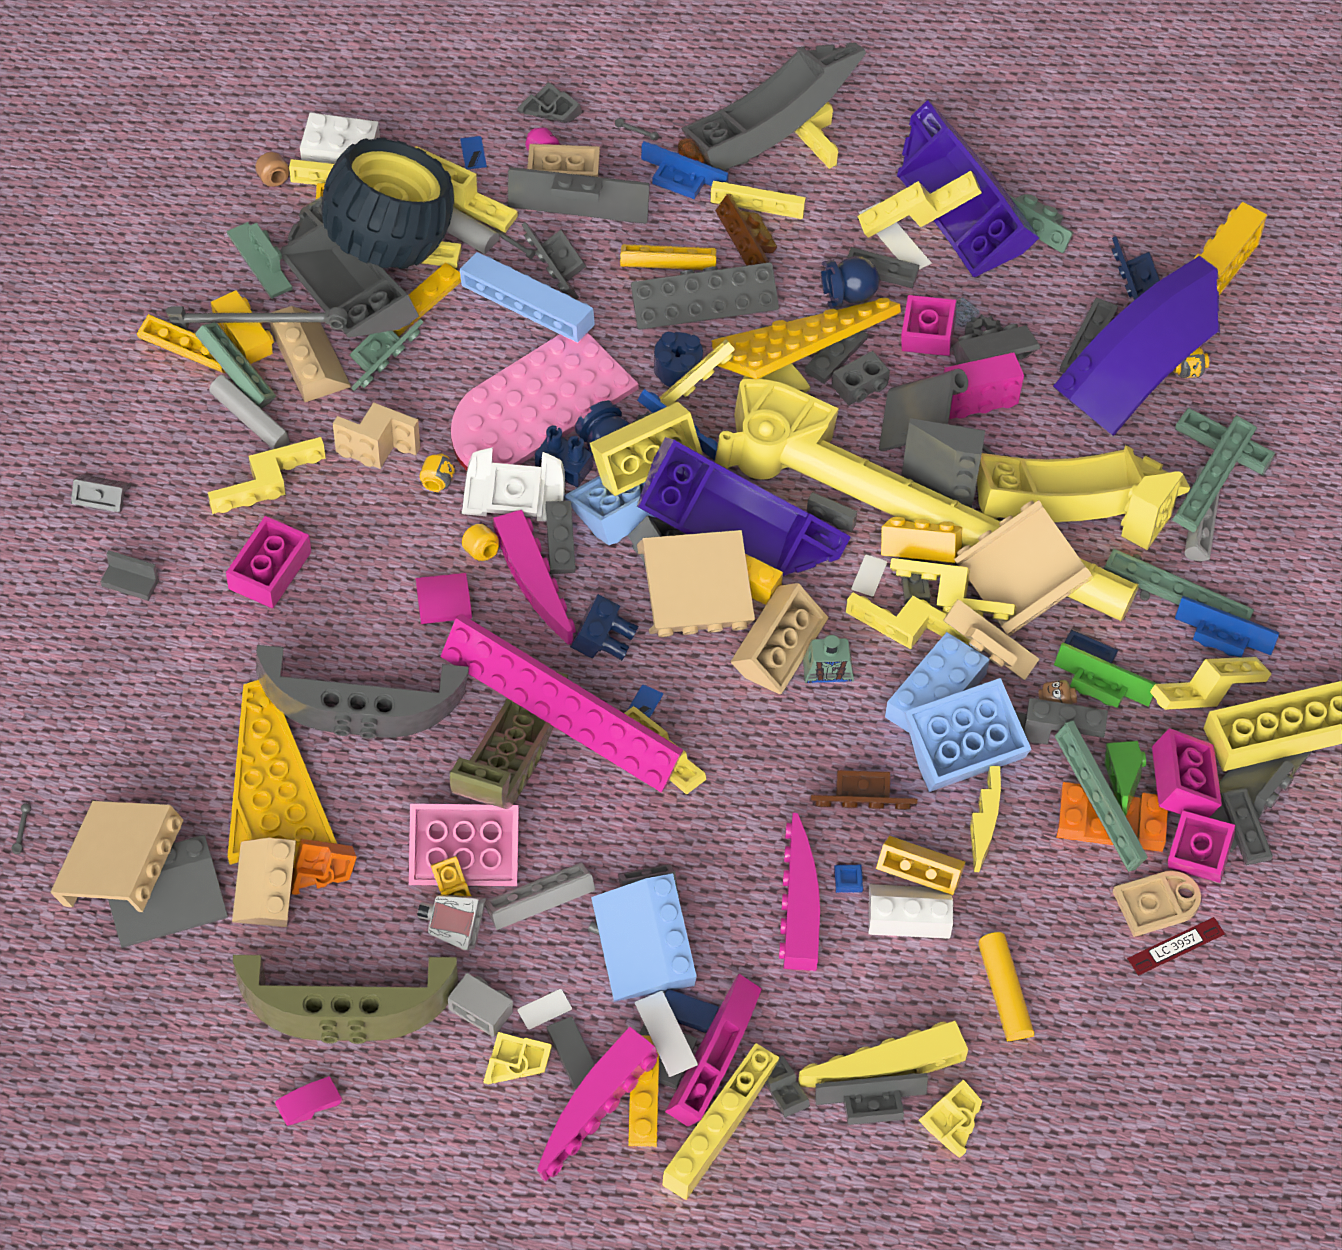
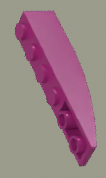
M522 510L494 517V533L499 538V546L520 590L546 624L568 645L571 644L573 633H576L575 624L572 618H567L564 598H559L557 594L559 592L557 581L554 577L551 578L548 573L550 572V566L547 558H542L540 554L542 548L539 539L534 538L532 535L533 526L530 518H525Z
M793 813L792 822L786 823L785 839H790V846H785L784 862L789 863V870H784L783 886H788V894H782L781 910H787L786 918H781L780 934L785 935V943L780 942L779 959H784V969L816 971L820 926L819 885L808 837L798 813Z
M741 974L736 976L694 1056L698 1065L687 1069L665 1111L687 1127L702 1119L739 1046L762 988Z
M629 1027L594 1065L575 1090L560 1115L537 1168L541 1179L545 1182L560 1172L563 1167L562 1163L568 1156H573L579 1151L585 1137L597 1131L603 1117L607 1113L611 1114L618 1107L620 1098L626 1092H631L638 1084V1078L645 1071H650L656 1064L658 1054L655 1046L633 1028Z

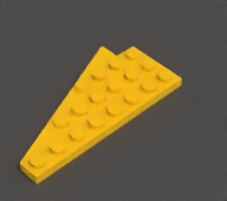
M259 680L243 685L227 856L229 865L239 862L242 841L276 838L296 840L295 865L301 839L335 844L337 842L284 713L275 707L266 696Z

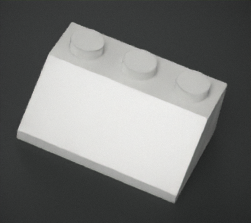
M869 884L868 934L950 938L953 926V898L951 894L930 887Z

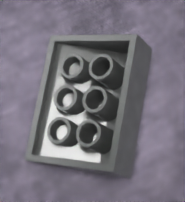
M910 418L901 476L972 508L986 430Z
M205 835L173 843L143 912H138L128 900L108 899L121 948L228 918Z

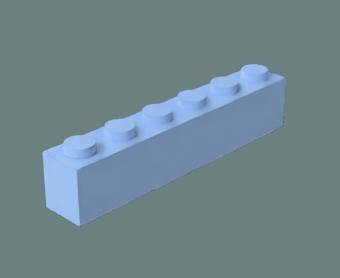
M476 252L460 268L463 287L577 343L595 325L594 311L588 304L571 298L568 294L561 293L547 284L538 282L530 276L512 269L508 265H503L493 260L489 256Z

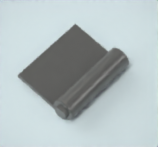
M954 369L890 388L887 393L879 450L887 451L906 445L910 418L948 424L952 396L963 393L968 388V378L962 369Z

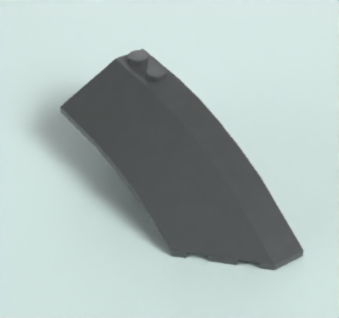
M856 42L847 43L844 48H835L834 44L817 45L816 50H806L805 46L796 47L797 52L761 85L727 107L683 127L682 131L704 164L721 169L724 172H727L729 168L736 165L745 164L749 159L782 141L814 116L834 96L866 54L865 49Z
M322 196L303 207L299 213L300 220L298 224L293 225L288 235V244L282 246L280 250L282 258L324 312L334 307L347 311V323L343 325L341 330L348 338L399 330L404 326H408L419 317L408 294L382 267L359 261L358 258L345 253L340 249V246L331 241L323 224Z

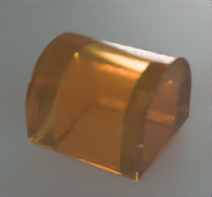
M686 138L679 141L677 153L701 163L704 162V156L692 139Z

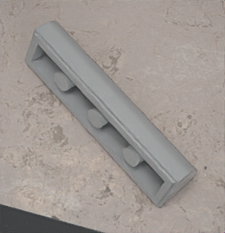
M453 207L452 218L447 232L486 254L499 241V233Z
M221 374L212 382L209 389L210 393L269 447L277 449L290 445L287 432L224 375Z
M1201 467L1197 470L1196 480L1204 467ZM1219 492L1196 531L1193 533L1188 530L1185 556L1190 560L1200 562L1210 560Z

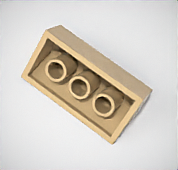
M290 306L271 313L313 312ZM320 322L270 323L271 332L304 402L351 387Z
M799 583L778 586L732 658L731 663L746 679L778 694H782L802 662L810 642L816 639L829 617Z

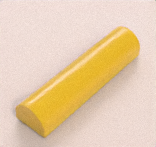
M621 245L620 267L703 270L707 267L716 266L715 248Z
M147 315L137 332L138 338L219 372L226 373L196 337L195 333L152 315Z
M1002 932L987 934L979 940L978 945L1006 1040L1008 1042L1034 1037V1029L1006 936Z

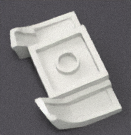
M493 447L472 454L467 468L462 514L487 516V513L508 514L522 510L524 516L537 517V521L546 522V501H564L565 470L561 460L543 452L542 466L535 467L492 463Z

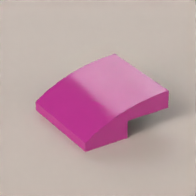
M466 573L415 578L421 624L454 621L460 614L472 619Z

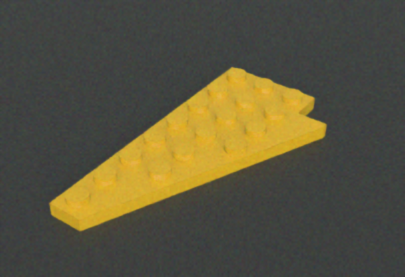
M879 298L875 301L838 310L828 309L821 314L788 322L777 320L772 322V326L712 340L713 350L725 339L735 349L730 360L723 365L719 363L717 366L757 380L901 313L900 303L890 301L889 298Z

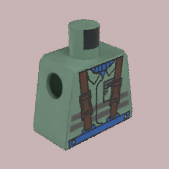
M828 635L825 639H814L810 642L803 658L805 683L854 681L848 639Z

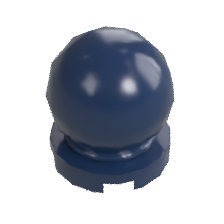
M852 256L842 260L839 265H837L834 259L822 262L823 267L826 266V269L821 271L823 293L830 296L831 301L827 302L830 309L841 307L843 300L848 303L860 304L872 298L878 290L880 276L876 266L870 260L862 256Z
M610 400L601 401L589 407L592 411L584 419L580 416L575 424V432L584 442H587L590 452H592L591 442L630 424L622 417V412L618 406L612 404Z

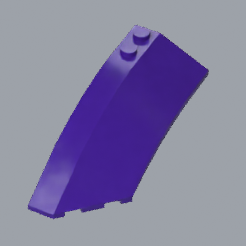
M667 437L664 438L653 459L637 504L638 508L687 535L742 530L745 554L782 571L783 576L814 568L816 564L827 560L832 562L840 559L851 536L810 513L784 501L676 440Z

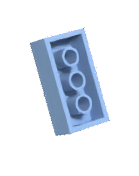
M946 632L888 700L885 718L909 733L904 715L905 711L976 687L987 674L989 658Z

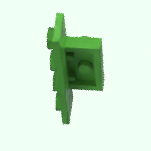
M1064 642L1060 646L1054 666L1075 674L1070 685L1071 688H1076L1080 694L1094 697L1105 705L1118 708L1124 697L1148 707L1151 704L1153 695L1150 691L1157 683Z

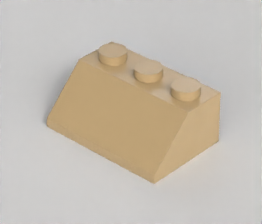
M529 144L527 169L599 177L600 147Z
M263 838L241 842L232 922L287 927L296 840Z

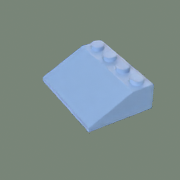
M598 476L564 495V499L571 501V508L593 534L609 546L618 543L622 538L629 535L646 516L654 517L637 507L645 482L614 496L603 486L601 478Z
M1001 678L904 712L918 766L929 792L989 771L990 766L1001 767L1024 759L1031 751V747Z
M673 873L646 878L591 897L614 1002L651 995L659 991L666 992L667 989L676 990L695 986L697 976Z

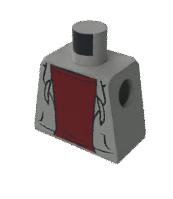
M438 895L435 898L434 905L421 902L417 916L418 918L430 921L428 929L430 935L463 950L475 949L486 898Z

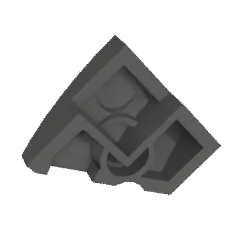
M549 82L535 96L531 94L517 108L518 112L563 123L570 122L583 113L578 102L564 91L560 92Z

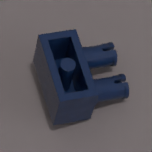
M552 425L547 428L546 439L535 453V467L542 466L543 452L562 461L565 470V482L578 488L593 468V453L583 447L584 440L582 438L578 441V436H572L567 440L562 437V429H557V426Z
M597 594L588 607L570 647L590 658H594L597 652L602 650L622 661L629 646L609 636L608 632L612 630L632 640L639 626L619 616L618 610L620 605Z

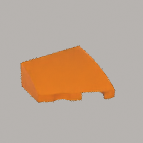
M301 839L292 875L291 894H300V888L315 884L317 889L326 887L332 882L340 883L350 880L357 858L353 846Z

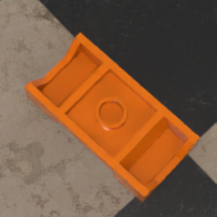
M1063 782L1060 791L1061 803L1056 838L1113 845L1081 784ZM1142 793L1141 798L1133 797L1126 818L1144 850L1163 852L1166 843L1168 810L1159 807L1157 794Z

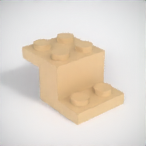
M374 402L360 424L339 416L333 422L336 452L344 458H353L361 461L362 464L368 467L374 466L381 469L393 447L402 453H411L413 455H417L420 450L418 419Z

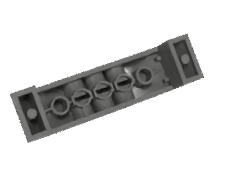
M257 645L256 673L266 696L275 707L288 718L301 725L320 731L334 732L338 736L353 734L360 735L366 739L410 736L425 731L442 721L455 709L465 694L468 667L442 664L439 693L282 677L284 647Z

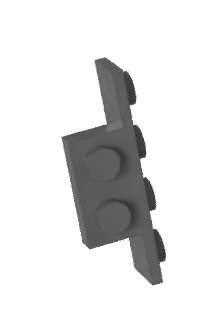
M524 222L522 227L527 232L524 234V237L531 246L535 245L537 247L535 253L543 263L547 262L549 266L546 267V270L553 279L558 278L560 281L557 284L562 293L570 294L574 299H578L579 296L568 280L587 266L565 233L559 230L542 243L535 231Z
M910 1073L899 1076H881L879 1078L817 1083L815 1086V1104L844 1103L848 1125L904 1120L901 1097L927 1095L928 1075L927 1073Z

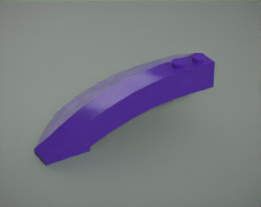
M927 100L911 115L909 125L912 127L909 137L905 139L902 152L904 161L902 167L898 169L897 177L900 178L906 187L919 181L931 194L969 171L973 172L982 193L933 221L952 245L971 275L977 277L1022 255L1039 239V236L981 159L936 107Z
M1198 256L1158 281L1120 312L1088 344L1053 387L1114 436L1148 395L1182 361L1217 332L1220 333V324L1218 322L1219 292L1217 291L1218 269L1201 256Z

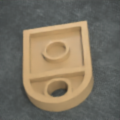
M1178 871L1158 873L1113 888L1114 896L1133 937L1191 919L1196 914L1201 902V893L1196 882L1188 875ZM1186 888L1192 892L1193 896L1191 898H1184L1178 891Z

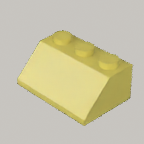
M1177 471L1144 476L1139 485L1135 483L1128 494V497L1131 499L1124 509L1127 513L1121 522V526H1123L1122 537L1146 550L1149 549L1172 516L1183 473Z

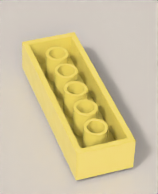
M1342 681L1209 711L1203 729L1210 744L1214 745L1215 755L1222 771L1342 744Z

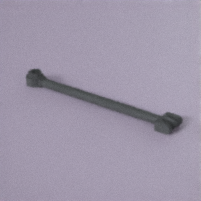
M170 306L166 309L171 324L188 330L189 323L326 322L331 328L339 330L343 328V325H346L348 319L347 311L339 307L331 308L322 313H186L183 306Z

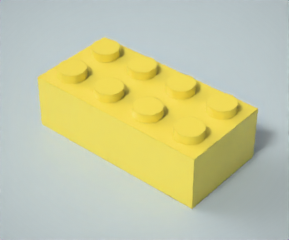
M676 402L591 442L590 446L603 486L614 496H617L644 483L653 459L665 437L674 439L703 455L691 413L679 402Z

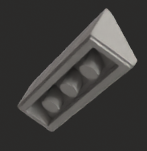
M579 863L486 900L485 908L495 928L498 930L595 891L592 874L583 863Z

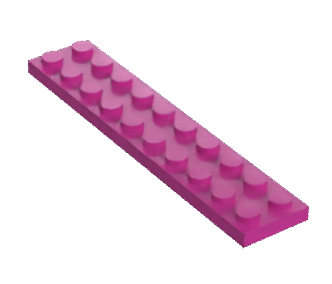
M460 614L455 619L440 657L455 666L468 667L469 675L662 793L672 776L683 749L466 616Z

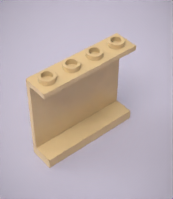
M1039 500L1035 503L1033 501L1026 503L1020 508V514L1014 518L1010 515L999 523L1000 528L994 532L989 530L983 533L978 538L979 542L972 547L970 545L963 547L957 552L958 557L954 559L960 567H967L970 570L969 581L983 601L1014 604L1016 606L1014 617H1009L1008 621L997 620L1008 636L1017 632L1093 579L1092 574L1085 567Z
M742 530L643 538L637 544L638 554H644L654 622V625L649 629L650 634H658V637L672 636L673 632L683 631V635H691L703 629H707L708 633L722 631L726 627H732V630L737 631L747 629V625L755 620Z
M92 801L51 893L66 907H73L77 897L128 900L138 912H143L184 820L171 805Z

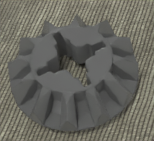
M982 314L979 318L972 317L965 327V335L972 334L973 338L981 336V332H983L981 330L982 326L986 330L1004 331V328L1000 325V320H993L992 315L989 318L984 317Z

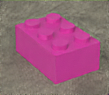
M1015 353L944 368V372L962 369L968 378L967 390L952 396L949 419H961L971 414L988 413L994 409L1011 408L1019 404L1024 374Z
M264 516L226 571L229 590L273 609L311 554L309 535Z
M1169 728L1152 746L1159 807L1180 815L1182 811L1209 818L1222 805L1214 745Z

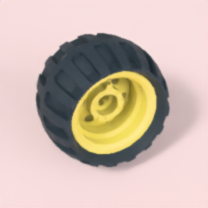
M366 138L358 141L356 144H351L333 165L324 185L322 219L324 228L327 229L328 237L332 242L340 246L342 251L353 255L364 263L379 265L382 268L395 267L399 269H406L412 265L417 266L437 249L450 225L454 206L451 176L448 171L444 170L442 164L436 158L433 159L424 150L407 145V143L402 141H392L386 138L368 140Z

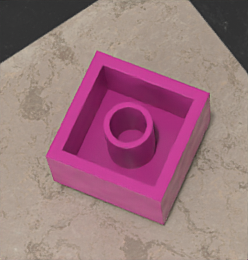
M908 295L901 334L902 351L950 356L956 320V300Z
M1182 811L1168 858V868L1221 883L1235 835V825Z

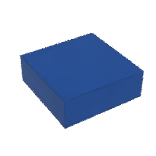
M834 865L836 893L863 892L861 865Z

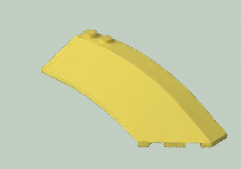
M1126 445L1124 450L1068 459H1024L982 453L977 477L978 502L982 513L994 519L999 517L1007 518L1010 515L1014 518L1021 513L1020 508L1030 501L1035 503L1038 500L1053 522L1107 518L1127 513L1124 509L1131 499L1128 497L1129 491L1135 483L1139 485L1144 476L1168 472L1162 469L1163 464L1147 456L1142 459L1134 455V449ZM1184 475L1177 496L1188 493L1190 490Z

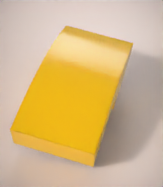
M456 855L430 865L441 895L471 896Z

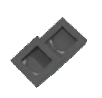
M783 1055L780 1056L765 1084L783 1116L788 1117L810 1107L808 1097L796 1081L795 1072Z

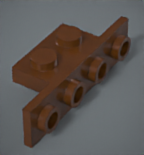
M727 194L715 212L746 266L769 263L764 253H774L777 245L763 223L761 216L755 212L740 211L732 196Z
M837 770L836 796L811 795L809 802H815V807H831V802L842 803V808H858V803H866L869 809H884V804H895V809L911 810V805H916L918 799L890 798V772Z

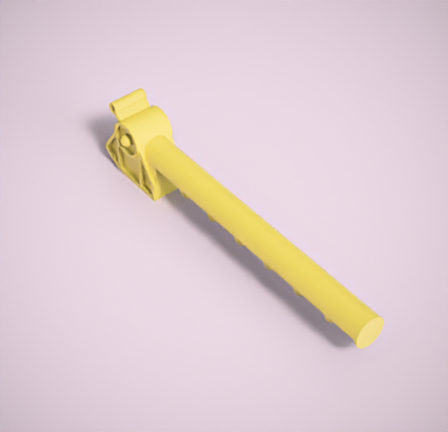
M742 379L740 382L734 412L737 433L730 431L720 433L715 463L727 470L731 466L738 465L739 469L747 476L761 480L773 478L782 469L789 467L890 515L903 517L905 521L915 522V520L925 519L929 520L931 524L952 522L954 526L962 527V548L967 545L974 546L979 542L978 538L983 533L989 530L994 532L1000 528L999 523L1001 521L915 483L911 479L876 465L866 458L863 459L831 444L830 441L833 437L839 408L780 382L765 379ZM1080 558L1092 574L1093 579L1067 597L1122 621L1134 600L1139 584L1130 582L1098 567L1094 563L1091 564Z

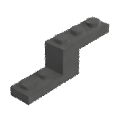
M1029 698L1026 714L1015 713L1028 742L1048 745L1051 729L1059 731L1065 723L1074 721L1080 734L1104 738L1108 710Z

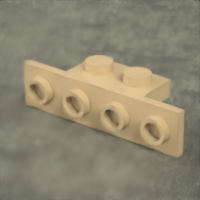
M959 599L956 600L943 619L944 622L969 639V645L979 652L984 650L990 655L989 659L1000 667L1004 665L1023 680L1028 677L1039 661L1038 657Z

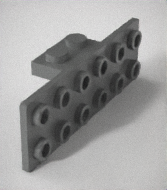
M510 167L508 170V207L642 224L648 222L649 183Z
M769 262L718 270L717 266L704 268V272L694 273V270L681 271L680 275L634 281L631 283L637 329L642 330L778 310L779 304L773 265Z
M1312 751L1229 770L1219 782L1220 794L1221 792L1246 787L1259 819L1268 807L1272 808L1280 797L1279 793L1281 790L1288 789L1294 779L1293 775ZM1223 804L1209 817L1229 823ZM1235 836L1230 852H1233L1238 845Z

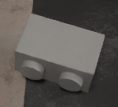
M466 973L449 995L448 1009L492 1037H495L513 1013V1002L504 991H496L489 987L488 983L481 977H473Z

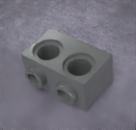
M871 351L834 371L832 387L849 406L855 402L863 401L869 394L875 391H882L888 385L890 370Z

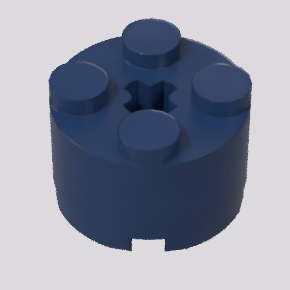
M668 331L662 334V338L658 340L654 348V373L664 385L668 387L673 386L703 359V348L700 339L695 335L683 332L673 333Z

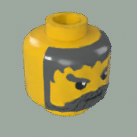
M1198 347L1173 372L1177 373L1180 378L1201 377L1204 374L1205 368L1209 367V356L1207 353L1204 354L1201 347Z
M444 454L428 456L419 473L423 486L433 492L447 489L454 476L455 465Z

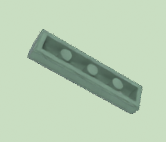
M217 323L202 325L197 330L196 337L238 388L262 409L276 397V394Z
M1187 408L1175 427L1176 431L1213 450L1216 449L1228 429L1190 408ZM1250 440L1237 462L1264 475L1274 458L1275 452Z

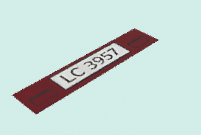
M1213 917L1127 959L1139 976L1225 935V932Z

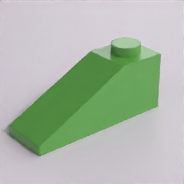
M1138 741L1106 743L1105 767L1115 798L1125 816L1140 782L1142 767H1146V755L1144 751L1140 750Z

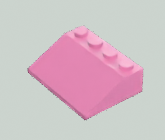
M410 804L409 885H437L430 865L456 855L467 886H517L519 805L503 809L493 805Z

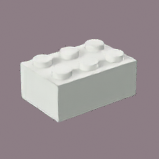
M309 113L300 146L301 160L335 164L339 156L351 144H356L358 141L366 138L368 140L380 138L379 122Z

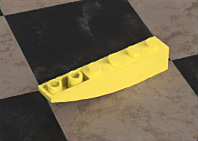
M956 1021L949 1023L939 1022L931 1029L925 1031L915 1030L908 1033L906 1037L897 1040L890 1038L872 1048L862 1047L856 1050L854 1054L847 1056L837 1055L820 1065L816 1063L807 1065L799 1072L798 1083L800 1087L815 1088L817 1083L827 1081L837 1082L879 1078L881 1076H899L910 1073H929L966 1061L968 1048Z
M755 1043L665 1169L663 1186L685 1200L688 1199L764 1086L779 1061L777 1055Z

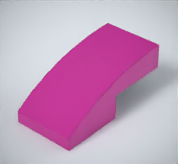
M329 1076L282 1096L276 1100L275 1104L286 1125L289 1126L311 1119L315 1112L339 1105L342 1098Z

